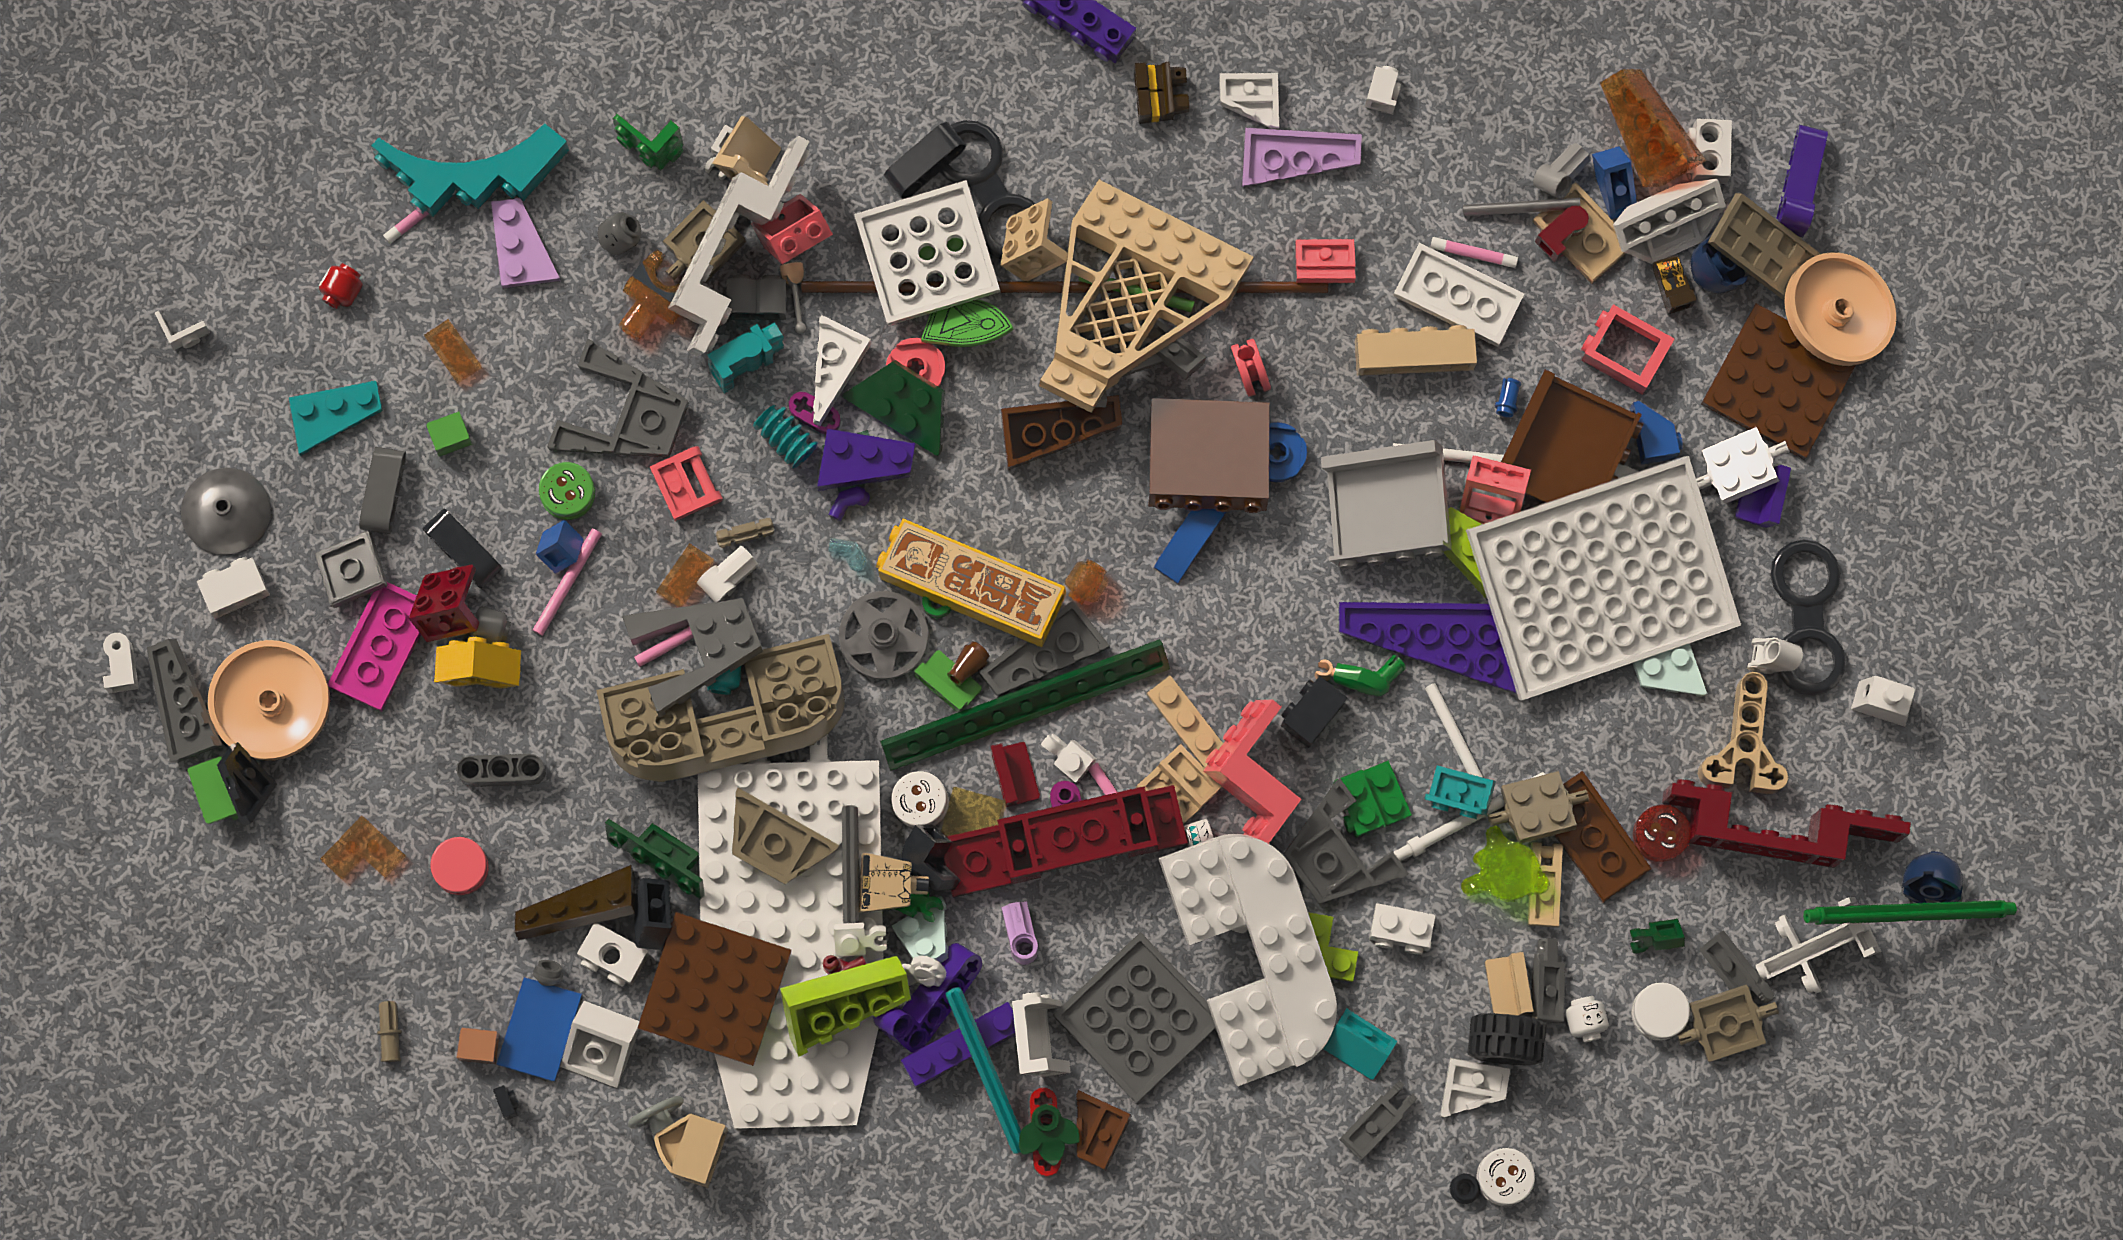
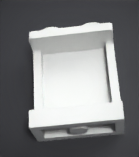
M1039 992L1023 994V1000L1012 1001L1020 1074L1046 1077L1071 1073L1070 1062L1053 1059L1051 1053L1047 1010L1061 1007L1062 1000L1052 999L1050 994L1041 995Z

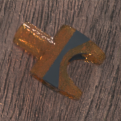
M658 249L652 252L637 267L623 289V292L633 298L635 303L618 326L626 334L638 341L657 316L671 325L680 317L679 314L668 309L680 283L674 286H667L657 279L656 270L665 257V254Z

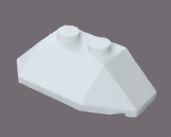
M1718 179L1677 184L1626 207L1613 224L1621 251L1653 264L1655 261L1668 258L1701 243L1714 226L1719 214L1726 207Z

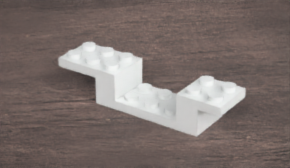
M798 136L789 143L768 186L742 172L732 178L668 307L671 311L699 324L687 352L699 356L711 351L719 335L715 334L717 327L726 323L732 311L728 307L731 299L701 285L703 281L706 282L713 269V266L709 264L712 257L715 258L716 255H719L725 245L726 239L722 238L725 231L733 228L739 214L761 226L769 221L772 222L774 218L777 219L784 206V203L780 202L783 195L785 196L793 188L797 179L793 174L796 169L804 165L810 153L806 149L809 143L808 140Z

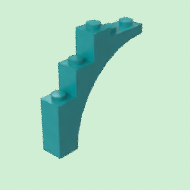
M545 123L528 139L510 150L487 159L465 163L437 162L417 158L396 149L381 138H378L371 145L375 155L374 160L385 170L389 167L397 173L396 178L409 188L410 204L421 214L427 211L432 217L453 196L455 190L457 191L456 197L466 206L472 204L477 209L486 202L499 186L511 198L517 196L524 202L569 151L567 141Z

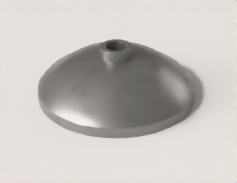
M218 468L198 477L187 489L181 505V520L189 538L201 549L217 555H233L251 548L264 535L271 516L270 500L263 485L251 474L236 468ZM225 502L228 504L225 511H218L220 503Z

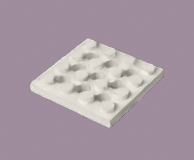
M967 180L854 214L888 326L1000 292ZM943 211H952L955 214V220L950 224L941 223L939 215ZM916 219H923L927 222V228L921 233H916L911 230L912 222ZM893 227L899 231V236L896 240L886 241L883 238V232L887 228ZM952 238H960L964 245L961 250L953 252L947 248L948 241ZM925 246H931L936 251L935 256L930 260H923L919 257L920 250ZM896 255H904L907 258V264L901 269H896L891 265V260ZM961 265H968L972 269L971 275L966 279H960L955 275L956 269ZM934 273L941 274L944 277L943 284L936 288L929 286L927 283L928 277ZM912 282L916 286L915 292L910 296L902 295L899 292L901 284Z

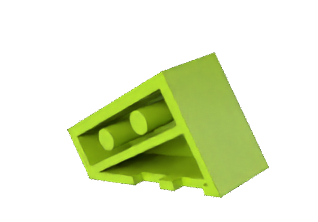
M1450 507L1448 508L1452 550L1442 552L1486 598L1487 596L1466 532L1467 529L1482 524Z

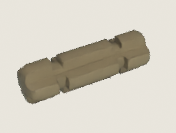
M771 518L760 519L759 523L756 524L753 521L731 527L732 530L729 531L727 528L716 532V538L719 547L723 548L731 546L732 542L738 544L759 538L758 535L763 534V537L773 535L774 526Z

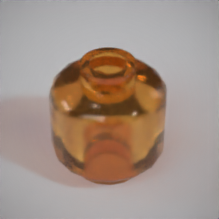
M1087 559L1086 562L1078 561L1065 579V585L1070 590L1068 596L1082 605L1085 600L1092 603L1098 601L1109 583V579L1105 575L1107 570L1090 559Z

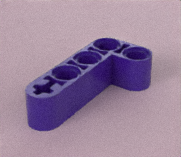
M1800 124L1795 134L1788 164L1790 165V170L1787 169L1782 191L1784 196H1781L1776 219L1798 237L1803 238L1811 225L1814 215L1815 204L1813 199L1828 131Z
M953 943L948 947V959L941 962L947 973L940 986L927 987L920 984L902 1009L895 1007L877 1017H873L876 1027L891 1040L912 1053L925 1047L952 1009L946 997V992L959 987L964 994L982 968V958L959 943Z

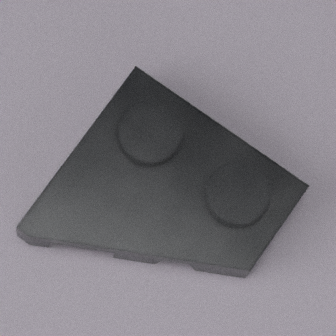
M237 742L229 746L217 767L240 823L246 826L253 822L277 783Z

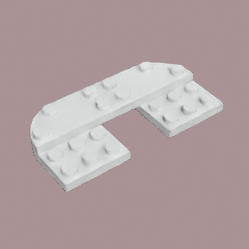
M1243 834L1222 835L1158 858L1187 944H1195L1246 924L1257 954L1264 979L1207 1000L1235 1084L1240 1086L1293 1065L1298 1067L1315 1057L1326 1045L1332 1034L1336 1022L1337 1003L1296 876L1287 859L1268 843Z

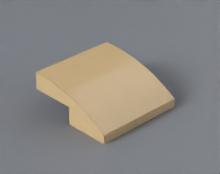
M1180 744L1136 788L1145 786V790L1149 791L1174 785L1184 825L1222 786L1204 773L1203 770L1205 768Z

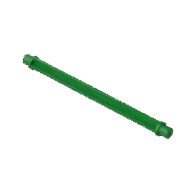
M2004 900L1857 905L1849 907L1830 906L1806 909L1803 913V918L1806 923H1815L1816 925L2004 918L2009 915H2015L2017 907L2014 902H2005Z

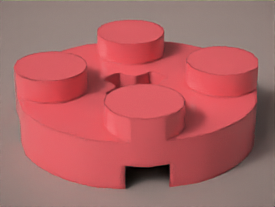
M921 338L905 339L896 345V348L889 354L886 365L896 360L906 367H911L912 361H918L919 365H924V370H920L919 375L940 387L945 375V361L943 354L938 348L930 343L922 342Z

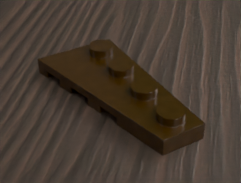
M632 865L515 911V934L518 941L635 914V874Z

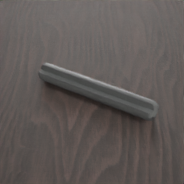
M855 805L842 807L843 924L859 923L858 807Z

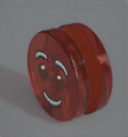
M1655 805L1645 810L1636 820L1632 832L1633 842L1642 856L1648 860L1668 862L1678 857L1688 846L1691 836L1690 824L1686 816L1677 808L1670 805Z

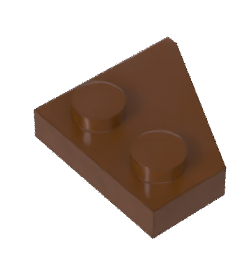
M1078 1090L1076 1094L1077 1128L1079 1132L1077 1157L1106 1171L1132 1115Z

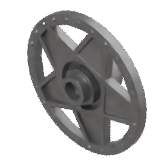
M877 591L860 597L846 610L839 627V643L845 659L856 671L873 679H893L908 673L920 662L928 643V627L921 610L909 598L895 592ZM880 598L897 600L883 613L868 603V601ZM910 609L914 612L920 623L922 637L905 628ZM854 612L861 630L845 641L846 626ZM897 653H917L907 665L894 671ZM872 654L877 672L861 666L852 656Z

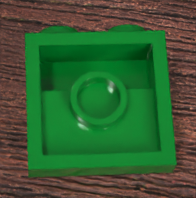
M1389 760L1340 778L1356 800V802L1344 810L1346 816L1342 817L1347 832H1353L1355 838L1412 816Z

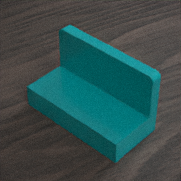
M1346 1008L1323 1049L1373 1080L1389 1057L1397 1040Z

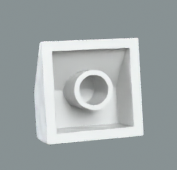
M584 1001L572 1022L560 1067L617 1088L637 1037L639 1021Z

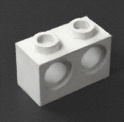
M1696 119L1693 127L1688 129L1687 145L1692 146V156L1687 158V173H1692V182L1718 179L1719 184H1727L1731 177L1732 120ZM1702 134H1712L1715 142L1705 141ZM1702 161L1712 162L1715 166V169H1705L1702 165Z

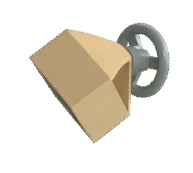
M674 1096L638 1113L628 1121V1127L631 1129L651 1124L649 1128L653 1136H655L654 1140L659 1156L673 1177L709 1188L728 1132L726 1125L693 1114H689L674 1123L670 1113L683 1104L684 1099L681 1096Z

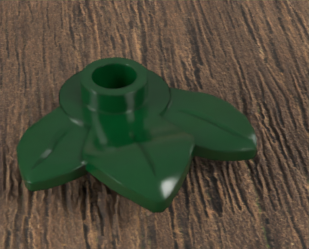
M1049 1104L1041 1105L1034 1110L1031 1123L1023 1127L1019 1136V1148L1023 1155L1038 1150L1042 1158L1051 1165H1056L1060 1161L1064 1153L1065 1144L1079 1143V1132L1074 1122L1063 1118L1060 1111ZM1045 1114L1052 1117V1123L1048 1126L1041 1123V1117Z

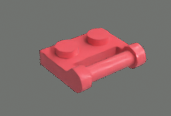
M698 446L650 466L674 521L706 507L713 506L723 500L720 491H716L702 462V452ZM690 462L705 496L697 499L682 464Z

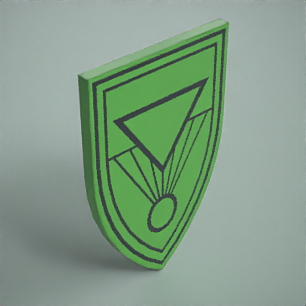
M976 299L930 313L921 341L955 347H972L995 341L1014 329L1009 319L998 308L986 301Z

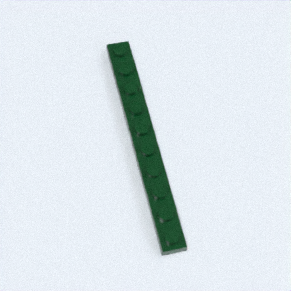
M1160 639L881 740L880 743L890 771L1167 671L1170 669L1163 643Z

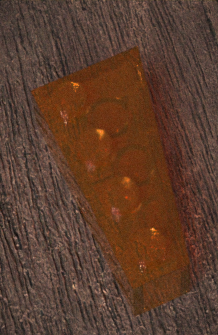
M1622 69L1600 82L1643 187L1664 186L1707 161L1641 69Z

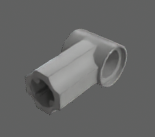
M1577 143L1569 145L1551 165L1543 164L1539 167L1534 175V186L1557 199L1564 198L1572 187V180L1591 161L1589 154Z

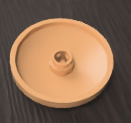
M1823 253L1814 256L1794 272L1786 287L1785 312L1794 335L1809 352L1826 362L1842 366L1865 363L1878 355L1888 345L1893 336L1896 326V308L1893 296L1882 277L1870 265L1854 256L1844 253Z
M275 640L250 643L230 654L216 670L208 692L209 715L216 732L228 746L239 742L250 754V757L265 761L290 757L309 746L324 727L330 707L329 686L323 671L315 660L299 647Z

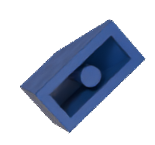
M1620 146L1592 154L1595 177L1610 219L1618 218L1626 207L1637 203L1632 164Z
M1633 402L1629 408L1630 411L1635 414L1641 413L1639 421L1644 423L1636 439L1641 465L1676 459L1680 450L1683 449V442L1680 432L1675 431L1674 424L1642 402Z

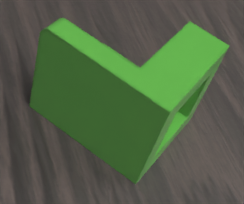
M459 411L427 423L429 434L439 457L472 445Z

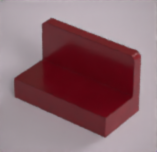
M1019 742L1004 747L1002 743L990 746L991 756L1006 808L1039 799L1040 794L1026 743Z

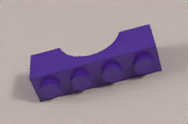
M1009 1002L975 1019L987 1049L1016 1036L1013 1009ZM958 1028L901 1059V1063L915 1089H918L944 1075L950 1069L972 1056L962 1032Z

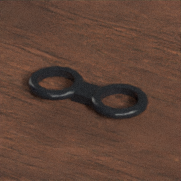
M970 120L953 123L951 126L958 135L974 133L983 137L990 146L991 159L983 170L974 174H962L954 170L950 165L946 166L940 173L946 180L954 184L967 180L968 187L971 188L982 207L978 220L988 252L1002 260L1003 246L997 244L991 238L988 230L989 220L1001 208L1012 206L1025 210L1035 203L1020 194H1009L997 174L1002 164L1003 148L999 137L989 126L979 121Z
M1805 539L1790 542L1778 551L1772 561L1770 576L1775 591L1782 600L1791 604L1793 631L1787 634L1783 640L1792 644L1805 639L1818 640L1826 645L1832 654V671L1822 682H1803L1792 671L1778 672L1787 687L1799 694L1815 696L1827 693L1837 686L1845 671L1846 658L1843 647L1834 635L1824 630L1823 604L1830 600L1838 589L1841 572L1838 561L1830 549L1819 542ZM1801 552L1812 553L1819 557L1826 565L1828 579L1826 586L1821 592L1811 596L1798 595L1785 583L1783 576L1784 564L1793 554Z

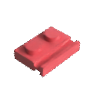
M1354 239L1296 240V283H1355Z

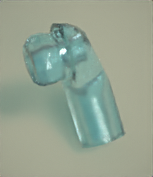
M830 538L828 552L844 555L851 570L860 571L866 566V556L857 542Z

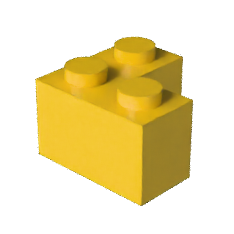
M469 637L468 642L459 640L449 641V645L436 648L434 682L455 687L479 684L502 689L519 686L521 650L509 648V643L505 642L488 644L486 639L481 637Z

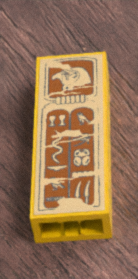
M902 519L899 526H894L889 536L891 544L887 552L883 551L880 554L876 564L881 580L921 597L925 596L935 603L951 607L954 611L1043 647L1067 596L1065 586L906 519Z

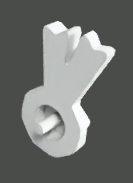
M928 956L914 957L911 965L902 964L907 974L909 986L917 982L927 987L940 986L947 973L939 961Z

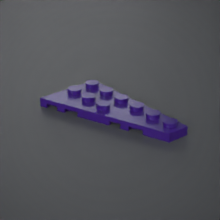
M1338 603V633L1517 694L1489 604Z

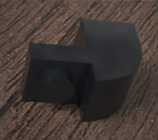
M933 824L915 825L906 839L902 850V861L911 862L912 864L911 876H928L929 887L936 891L955 890L960 882V879L941 862L953 842Z

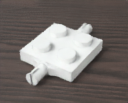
M1756 427L1702 450L1707 462L1708 474L1696 479L1699 490L1713 485L1718 490L1723 503L1726 504L1778 482L1779 479L1774 470V458L1790 453L1786 442L1784 441L1769 448L1763 442Z

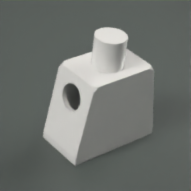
M1872 676L1859 681L1851 710L1905 727L1915 689L1882 677Z

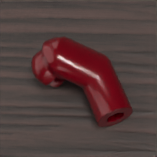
M828 955L824 958L822 964L825 973L829 975L867 963L862 955L850 962L839 959L834 955Z

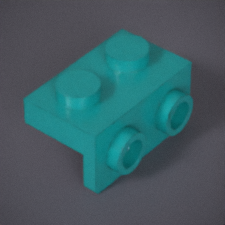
M1437 765L1430 793H1426L1425 800L1432 801V808L1448 812L1451 806L1461 809L1459 815L1477 819L1478 814L1487 816L1496 781Z

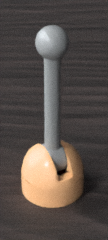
M801 262L787 263L780 266L782 279L786 280V283L792 287L797 322L794 329L798 334H802L806 331V325L802 322L797 284L804 277V267Z

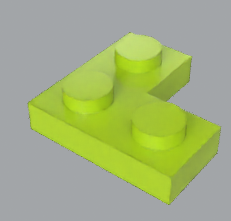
M1308 912L1329 977L1353 982L1358 951L1330 947L1329 942L1334 917Z

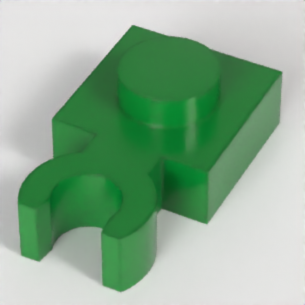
M928 891L927 895L911 894L910 906L896 908L895 910L914 918L917 912H920L926 921L934 922V914L929 910L931 908L943 910L944 906L938 897H929Z

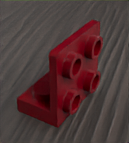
M473 565L455 567L446 571L430 573L423 577L408 619L426 642L477 631L480 622L464 603L476 571Z

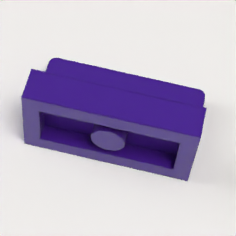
M1784 465L1775 466L1774 470L1779 481L1740 497L1735 517L1765 528L1778 525L1780 523L1791 468Z

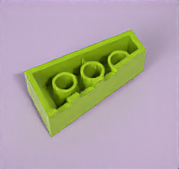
M897 956L780 988L789 1038L798 1057L808 1053V1048L820 1042L823 1045L833 1040V1035L847 1028L852 1030L860 1026L862 1020L872 1015L877 1017L911 999L907 974Z

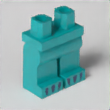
M775 322L762 330L756 324L750 328V333L742 334L707 354L709 371L723 393L734 388V378L746 371L758 370L762 363L765 366L773 363V354L784 348L782 342L784 337Z

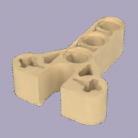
M1750 672L1738 682L1735 694L1731 742L1718 755L1706 758L1699 766L1698 777L1703 784L1720 785L1729 789L1734 783L1736 763H1745L1751 770L1749 792L1774 794L1786 785L1788 781L1786 769L1774 761L1762 741L1767 697V681L1762 674ZM1745 682H1754L1758 687V693H1749L1745 688ZM1742 711H1751L1755 716V722L1747 723L1744 721ZM1739 740H1748L1752 745V752L1742 751L1739 747ZM1711 765H1715V770L1719 771L1715 777H1712V772L1707 770ZM1770 773H1774V778L1779 780L1774 785L1771 784V779L1766 778Z

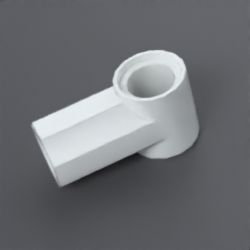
M740 546L719 566L715 565L707 570L699 578L697 584L714 602L725 601L724 597L726 595L730 596L736 590V585L759 565L753 556Z

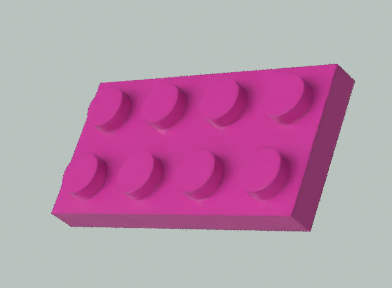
M388 582L387 587L372 593L328 682L329 688L381 712L421 635L408 619L417 595Z

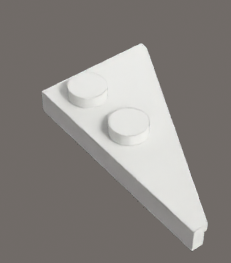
M823 315L819 318L816 388L813 407V423L821 426L871 345V339Z

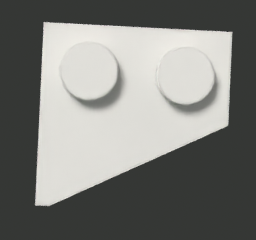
M1220 73L1219 90L1221 106L1270 129L1279 130L1278 73Z

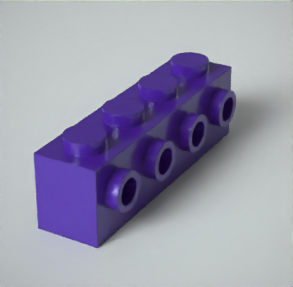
M1021 0L1023 2L1022 5L1033 14L1039 12L1047 18L1046 21L1049 25L1057 30L1063 28L1071 34L1070 37L1074 42L1081 46L1087 44L1094 49V54L1105 62L1111 60L1116 64L1135 38L1136 27L1095 0Z

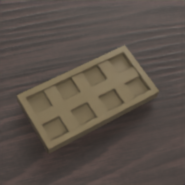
M1735 193L1708 241L1711 246L1783 300H1785L1786 287L1794 272L1807 260L1820 255L1817 250L1742 193Z

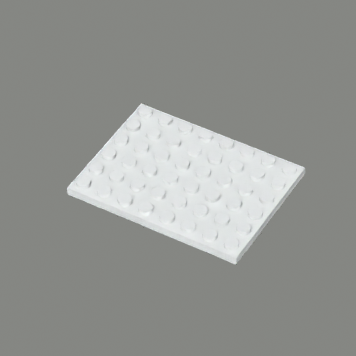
M1684 456L1466 530L1519 700H1525L1741 626L1689 456Z

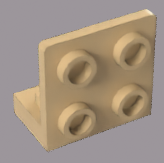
M741 116L712 164L730 180L742 172L768 186V179L765 175L780 153L781 147L748 117Z
M1048 198L1012 215L1006 223L1001 266L1023 281H1029L1067 262L1068 252L1047 239L1052 201Z

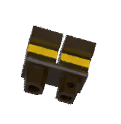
M1146 62L1135 63L1134 80L1139 124L1173 120L1174 115L1189 112L1188 94L1173 95L1172 87L1187 86L1186 68L1170 67V62H1164L1161 65H1147Z

